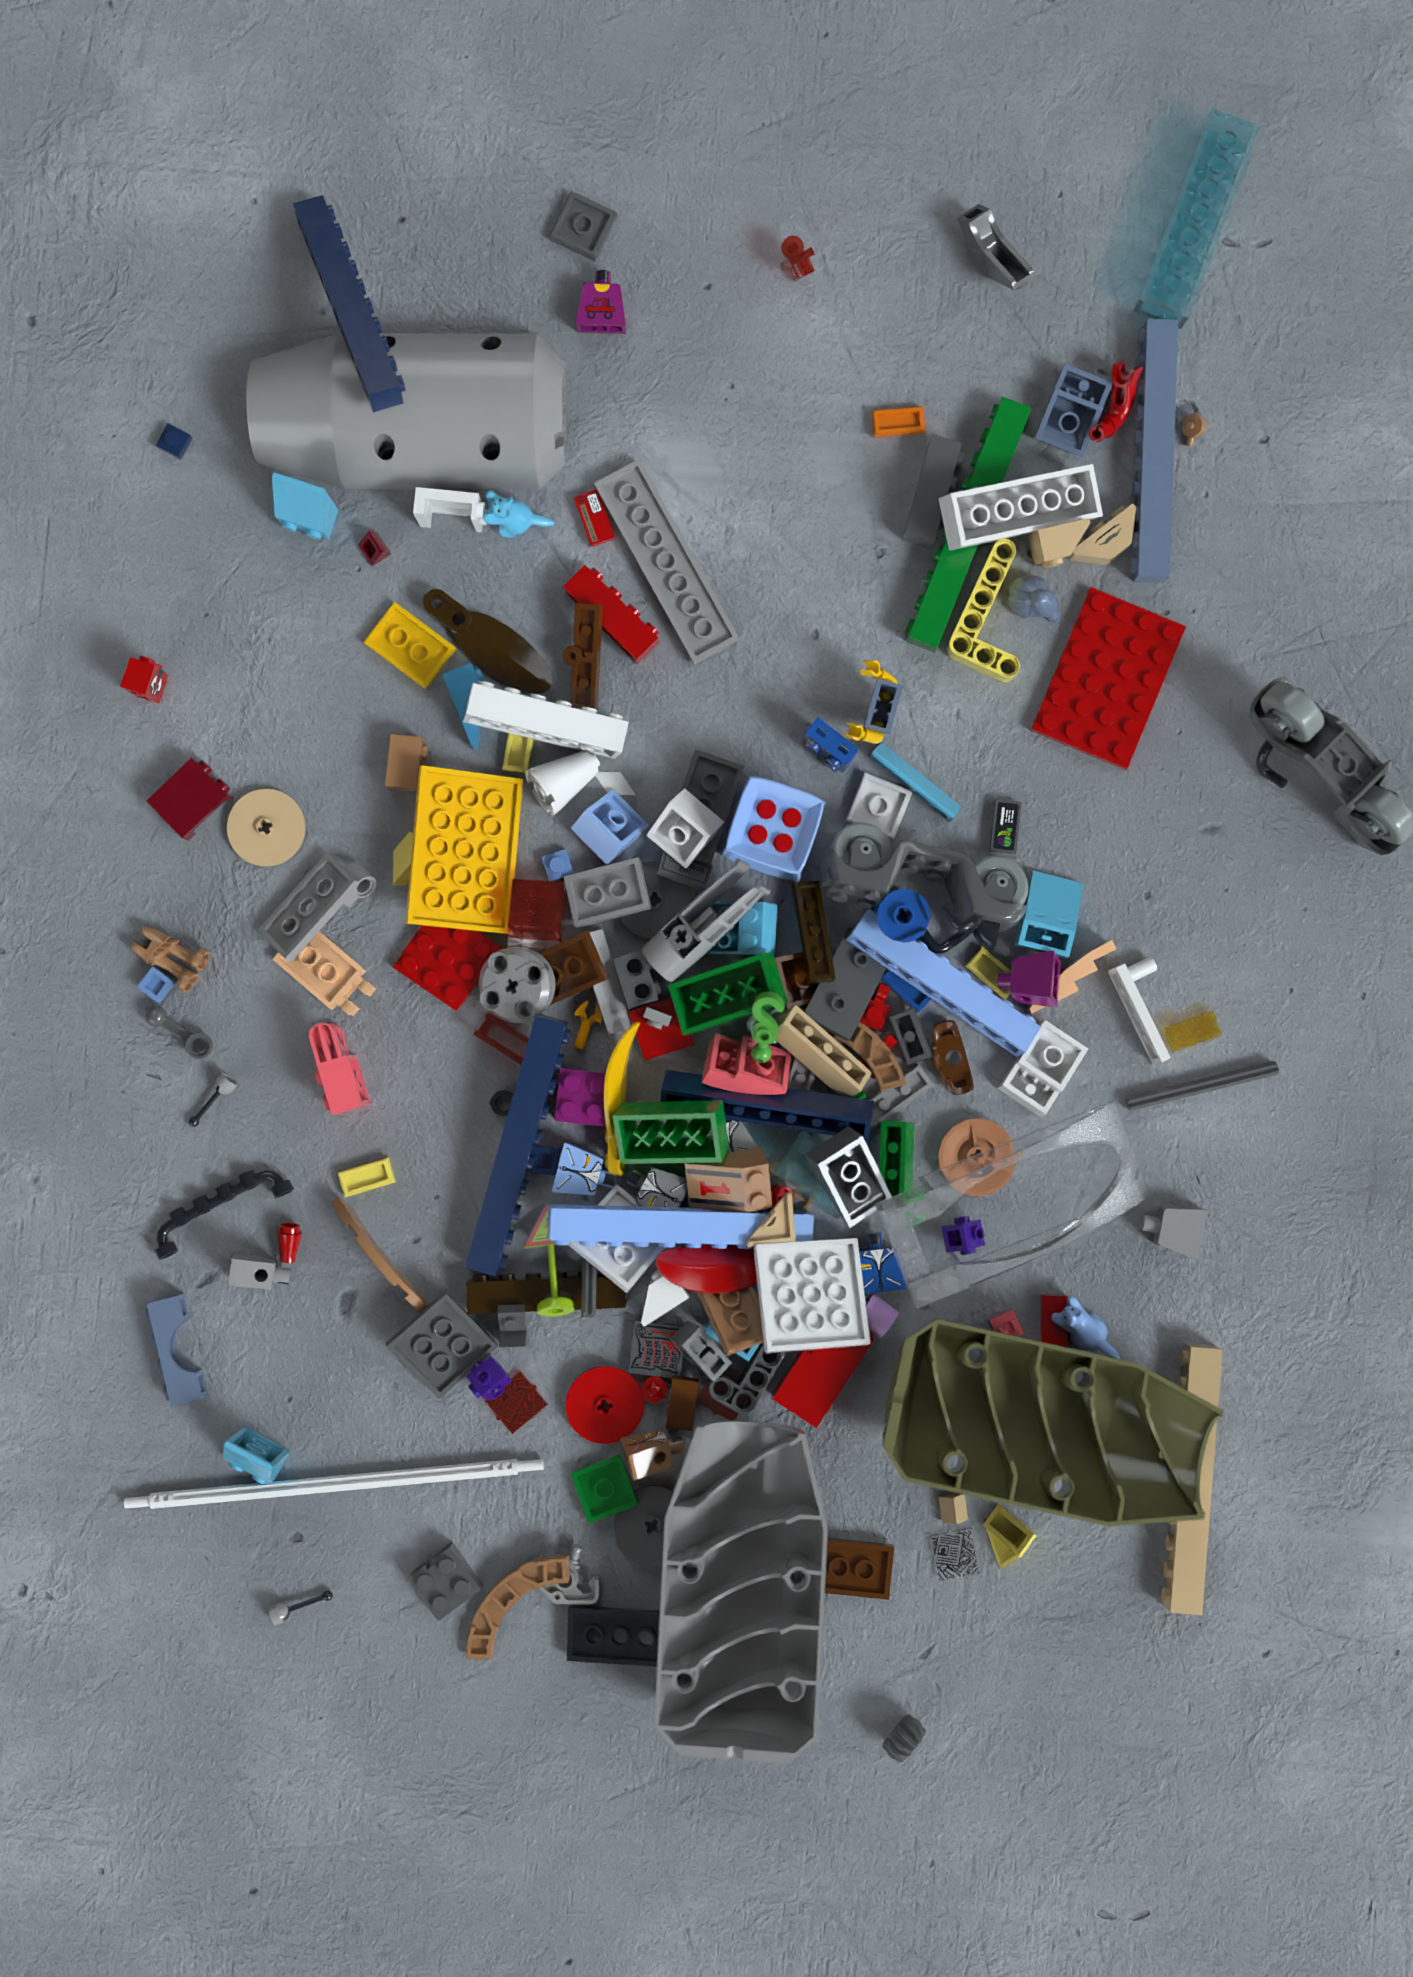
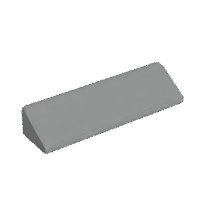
M603 929L590 932V935L609 979L593 986L608 1035L611 1036L626 1031L633 1023Z

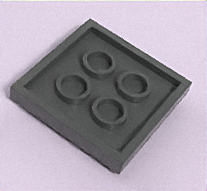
M445 1290L388 1340L386 1347L440 1399L469 1374L471 1368L476 1363L483 1361L497 1349L498 1344Z

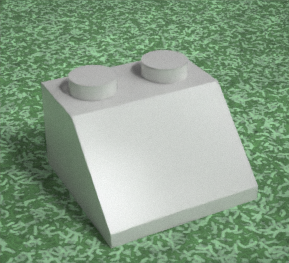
M684 788L669 802L647 836L684 868H688L724 824V821Z
M658 1270L652 1273V1279L649 1283L641 1320L644 1327L689 1298V1291L669 1282Z

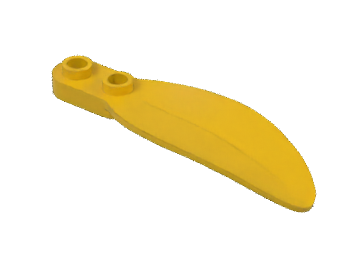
M640 1022L632 1024L618 1041L610 1057L604 1082V1111L607 1129L605 1141L608 1143L605 1168L608 1169L610 1174L619 1176L624 1174L627 1164H620L613 1114L621 1103H626L628 1060Z

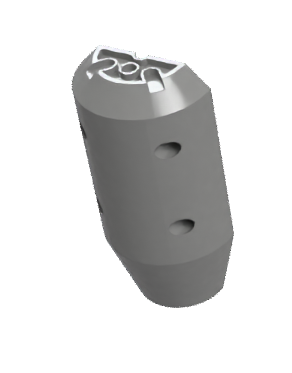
M341 332L255 358L251 361L246 391L247 422L252 452L258 464L343 489H416V487L459 490H540L565 465L566 361L539 333H379L380 337L385 336L390 349V352H387L388 356L393 355L398 369L395 374L396 376H402L406 391L402 392L404 404L374 413ZM493 456H498L495 460H489Z
M740 1420L707 1422L696 1427L665 1516L654 1727L680 1756L716 1759L738 1757L743 1761L789 1764L818 1738L828 1528L805 1432L798 1428L777 1423ZM692 1563L696 1567L688 1568L685 1566V1564ZM794 1571H802L805 1575H798Z

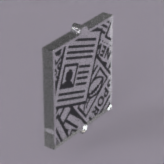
M971 1527L955 1531L948 1529L945 1533L929 1536L938 1582L953 1579L961 1581L963 1577L981 1574Z

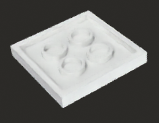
M617 1184L598 1204L600 1206L643 1207ZM580 1241L569 1242V1246L626 1293L653 1264L658 1254L667 1248L660 1247L659 1243H649L647 1247L633 1246V1242H623L622 1246L606 1245L607 1242L596 1241L594 1246L580 1245Z

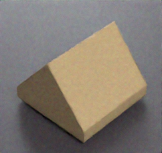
M955 1493L938 1496L942 1523L957 1525L968 1520L965 1494Z

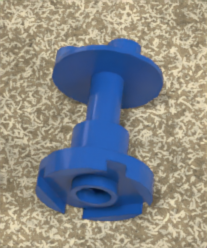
M907 889L888 892L876 907H872V910L877 911L876 919L881 932L891 940L903 943L920 938L926 931L931 917L930 907L925 898Z

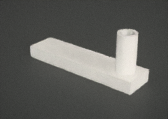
M1147 957L1129 967H1126V964H1122L1107 972L1152 1064H1157L1171 1057L1134 981L1157 970L1154 959Z

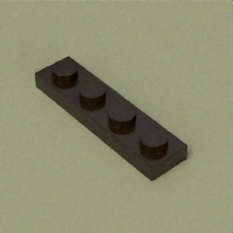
M819 880L794 882L792 884L807 982L808 984L833 982L836 977Z

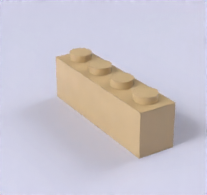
M797 1005L778 1015L775 1020L779 1027L776 1038L777 1042L839 1096L851 1097L861 1092L872 1074L868 1068Z

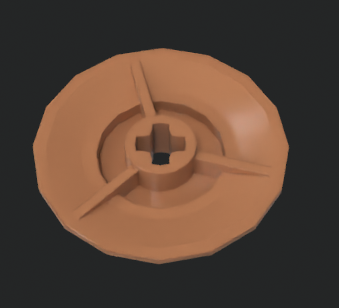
M983 1118L966 1119L954 1125L943 1137L938 1151L939 1168L946 1182L958 1192L970 1196L990 1195L1001 1189L1012 1177L1016 1165L1015 1145L1008 1132L997 1123ZM976 1150H979V1154L983 1155V1160H978L977 1164H974V1160L970 1159V1154H975Z

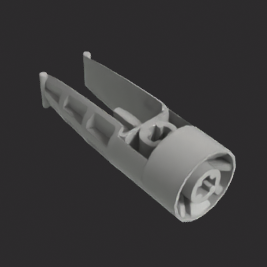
M738 858L735 859L736 865L719 876L706 890L700 892L688 906L682 908L677 915L642 947L641 950L647 961L666 980L675 983L713 948L716 942L731 930L746 912L751 910L752 906L764 893L770 894L769 889L757 884L720 916L712 909V906L750 868L748 863Z

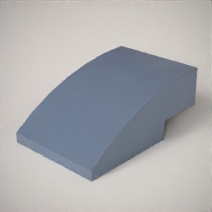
M1064 364L1035 439L1083 457L1090 441L1089 430L1097 425L1113 382Z

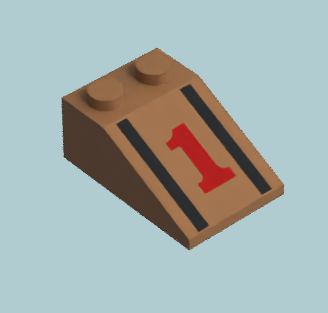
M762 1147L727 1153L722 1162L684 1163L690 1207L736 1212H752L772 1208L769 1167Z

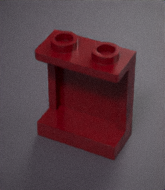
M190 758L146 801L181 838L187 841L196 835L194 830L225 800L230 801L233 798L228 793L231 788L221 778L216 780L210 774L213 770L202 759L198 762Z

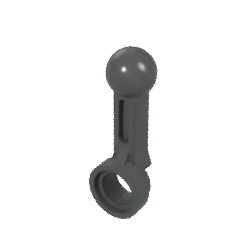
M153 1006L147 1010L145 1016L147 1023L153 1027L161 1026L186 1043V1051L191 1057L202 1059L212 1052L213 1042L207 1034L190 1032L167 1017V1013L162 1007ZM197 1038H202L207 1043V1049L203 1053H198L193 1049V1042Z

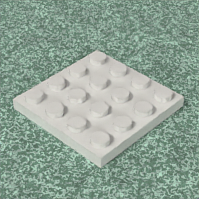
M857 1238L756 1244L754 1246L765 1353L870 1344Z

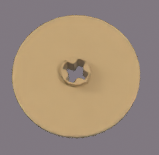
M258 789L241 797L231 809L227 821V835L234 851L245 861L263 867L276 866L292 858L300 849L306 832L305 818L299 805L290 796L274 789ZM264 821L272 824V827L269 828V834L260 831L263 828Z

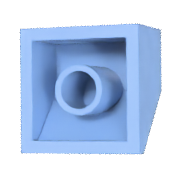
M612 789L587 808L571 829L608 865L620 856L650 825Z

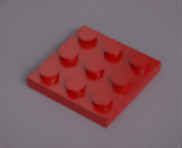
M421 925L392 968L458 1012L479 982L480 973L485 962L491 954L498 952L502 947L478 931Z

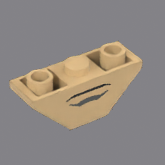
M1132 503L1127 508L1123 505L1111 514L1112 520L1106 524L1103 521L1090 530L1092 535L1087 539L1081 537L1075 549L1067 558L1075 562L1098 565L1109 564L1132 544L1136 506Z

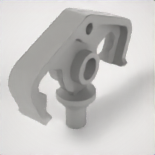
M573 1544L569 1553L570 1581L568 1583L552 1584L539 1588L555 1604H594L599 1598L600 1575L591 1578L589 1582L591 1587L590 1593H583L577 1587L579 1576L576 1569H579L581 1566L579 1557L583 1549L578 1544ZM541 1552L535 1559L545 1557V1554Z

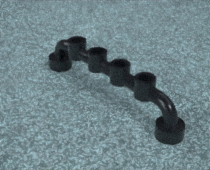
M250 1170L238 1177L240 1183L231 1186L230 1182L217 1187L215 1189L217 1195L208 1199L207 1195L194 1199L192 1201L193 1208L185 1211L184 1207L173 1210L169 1213L171 1219L166 1221L157 1232L158 1248L154 1251L158 1259L163 1260L179 1251L175 1242H168L167 1239L169 1232L175 1228L189 1223L190 1220L210 1212L220 1204L234 1199L237 1195L251 1190L267 1180L275 1185L271 1188L275 1199L280 1198L294 1190L291 1181H284L280 1174L275 1171L264 1170L254 1174L253 1170Z

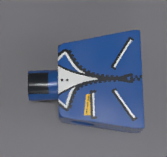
M882 1232L867 1233L868 1248L859 1249L864 1294L906 1289V1283L895 1247H883Z

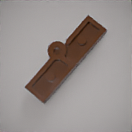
M575 603L573 642L575 645L568 646L563 651L564 662L572 666L570 703L572 704L571 707L576 709L589 707L598 710L603 605Z

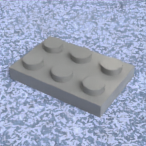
M639 857L564 876L573 922L576 928L651 909Z

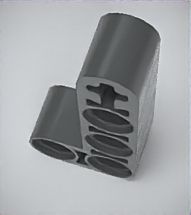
M764 1343L759 1344L737 1381L723 1373L715 1382L708 1379L707 1387L711 1396L738 1413L747 1414L751 1412L787 1351L775 1352V1356L772 1359L766 1360L762 1357L765 1350ZM752 1372H762V1379L755 1383L749 1381ZM718 1381H724L727 1383L726 1389L720 1393L713 1390L714 1384ZM741 1394L749 1395V1401L745 1405H738L736 1403L737 1397Z

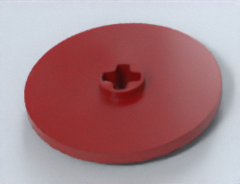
M614 1366L593 1367L581 1373L571 1384L566 1396V1415L572 1428L584 1439L598 1444L615 1443L621 1441L620 1438L629 1436L639 1425L644 1412L642 1390L634 1377L620 1368ZM602 1399H606L607 1403H612L609 1405L608 1410L598 1407L601 1405Z

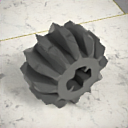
M910 1714L904 1716L883 1742L882 1748L887 1752V1755L898 1763L904 1762L925 1737L926 1729L921 1725L922 1723Z

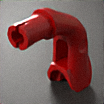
M1118 361L1113 365V384L1109 406L1104 418L1089 430V437L1092 441L1097 440L1096 442H1101L1104 438L1114 436L1129 416L1134 403L1138 380L1143 370L1142 366H1135L1130 370V373H1127L1125 370L1126 364L1122 361Z

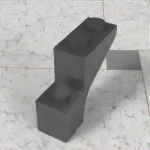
M977 204L957 217L967 245L980 252L990 279L1015 290L1024 287L1029 280L1035 277V273L1029 263L1003 236L989 208Z

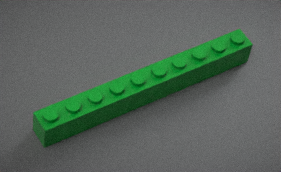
M1002 397L999 405L994 403L989 415V419H992L993 422L990 429L984 428L979 441L984 445L981 452L975 451L970 466L974 467L971 476L966 475L961 490L965 491L1003 483L1032 409L1031 407L1006 397ZM945 530L942 535L946 539L943 548L938 546L933 561L937 563L934 572L929 570L923 585L927 586L925 595L919 594L914 609L918 610L915 620L909 619L904 632L909 634L906 642L934 653L939 646L978 546L974 545L949 551Z

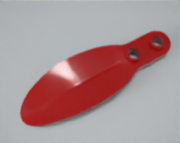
M711 1244L701 1245L700 1248L681 1247L669 1249L658 1254L655 1259L657 1270L665 1279L674 1285L694 1292L726 1293L742 1290L757 1284L754 1249L737 1248V1245L727 1244V1248L719 1249L712 1248Z

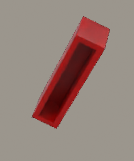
M584 565L563 586L564 592L575 603L603 605L602 630L638 665L659 644V637L657 636L659 632L651 623L647 622L644 624L638 618L641 615L638 610L631 604L626 606L620 600L622 595L612 585L608 588L602 582L603 576L594 567L590 570Z

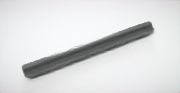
M1275 1061L1262 1063L1129 1096L1126 1098V1105L1128 1110L1133 1111L1278 1075L1279 1068Z

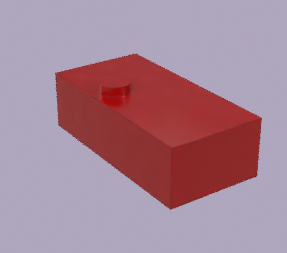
M869 1334V1345L799 1350L771 1393L772 1399L817 1428L873 1343V1336Z

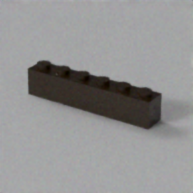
M556 1271L558 1297L570 1298L574 1302V1310H581L582 1271H578V1275L567 1276V1271ZM540 1272L525 1273V1277L515 1278L514 1273L499 1274V1278L489 1279L488 1274L473 1275V1279H469L466 1282L467 1314L498 1313V1305L525 1304L526 1312H536L540 1301L551 1298L550 1276L541 1277ZM598 1274L596 1279V1309L626 1308V1292L604 1274Z

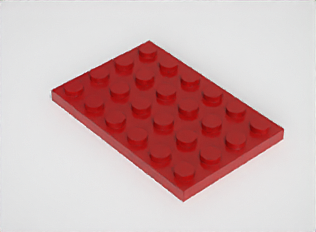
M1090 587L1030 731L1127 770L1186 626Z

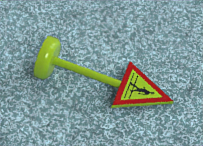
M546 1202L524 1248L547 1246L551 1298L544 1299L538 1303L537 1314L545 1317H557L572 1313L574 1311V1302L567 1297H558L554 1245L556 1244H553V1240H549L547 1237L548 1203Z

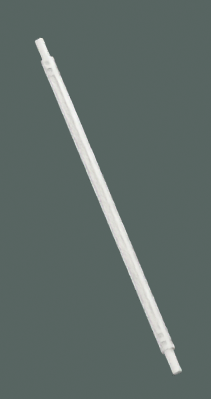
M497 1460L274 1481L271 1484L266 1482V1484L252 1483L150 1493V1496L125 1498L124 1508L150 1506L151 1509L518 1475V1472L544 1470V1460Z

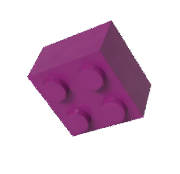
M560 1068L554 1121L606 1126L604 1111V1082L606 1073Z

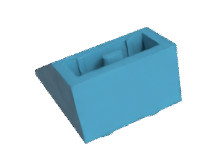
M1033 870L1028 887V895L1024 903L1028 909L1019 922L1013 946L1039 953L1055 951L1058 958H1069L1076 932L1084 883Z
M716 902L712 909L720 916L735 902ZM756 902L751 910L746 912L734 927L722 936L706 954L755 956L761 953H773L775 957L777 905Z

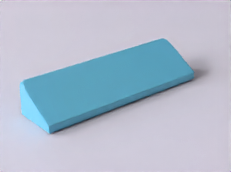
M880 743L871 753L870 758L907 789L913 791L912 793L947 821H951L961 809L958 803L884 743Z

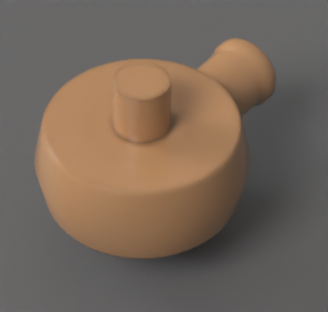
M1198 413L1189 414L1182 421L1181 429L1183 434L1187 436L1185 446L1193 447L1195 438L1200 437L1206 430V420Z

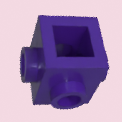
M969 1216L954 1218L953 1224L941 1226L946 1253L960 1251V1255L976 1253L975 1248L985 1245L981 1219L970 1220Z
M492 1356L488 1357L484 1362L476 1363L471 1368V1373L466 1376L471 1382L468 1386L471 1392L477 1398L482 1396L487 1401L498 1398L504 1392V1388L513 1381L499 1362Z

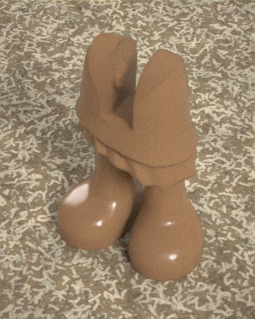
M142 926L139 933L151 940L150 945L147 948L145 945L133 941L130 949L151 966L158 965L177 977V988L184 994L190 991L200 975L178 964L166 955L170 953L188 963L193 969L201 972L207 966L211 952L205 948H199L193 952L180 946V939H173L172 935L164 934L148 926Z

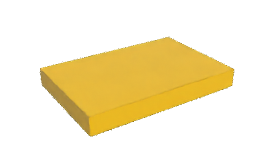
M395 601L363 642L425 690H427L457 650L455 646Z

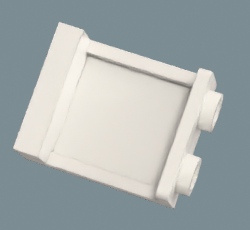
M416 487L413 514L420 527L431 528L432 513L470 516L476 532H482V526L487 525L484 522L483 516L488 510L485 509V502H482L479 493Z

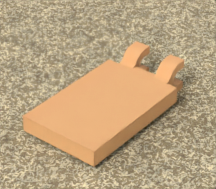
M321 931L313 937L292 962L286 960L279 952L272 959L329 1009L333 1010L338 1005L351 1016H354L360 1009L348 999L355 989L358 988L368 996H371L377 989L362 977L367 970Z

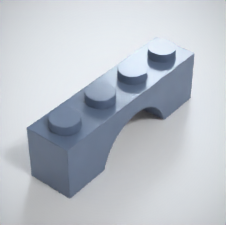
M184 1293L146 1303L145 1316L147 1322L152 1325L153 1334L151 1335V1341L154 1349L158 1350L159 1359L157 1366L159 1373L164 1376L166 1385H164L163 1391L166 1400L170 1401L171 1406L204 1398L208 1395L202 1369L193 1368L184 1363L178 1356L175 1347V1338L179 1328L190 1319Z

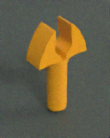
M589 1001L584 1002L574 1013V1015L580 1016L582 1021L574 1047L578 1050L584 1049L591 1025L595 1022L602 1023V1013L598 1003L594 1015L590 1016L589 1019H587L588 1016L586 1014Z

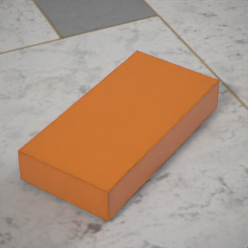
M924 406L872 410L874 438L925 434Z

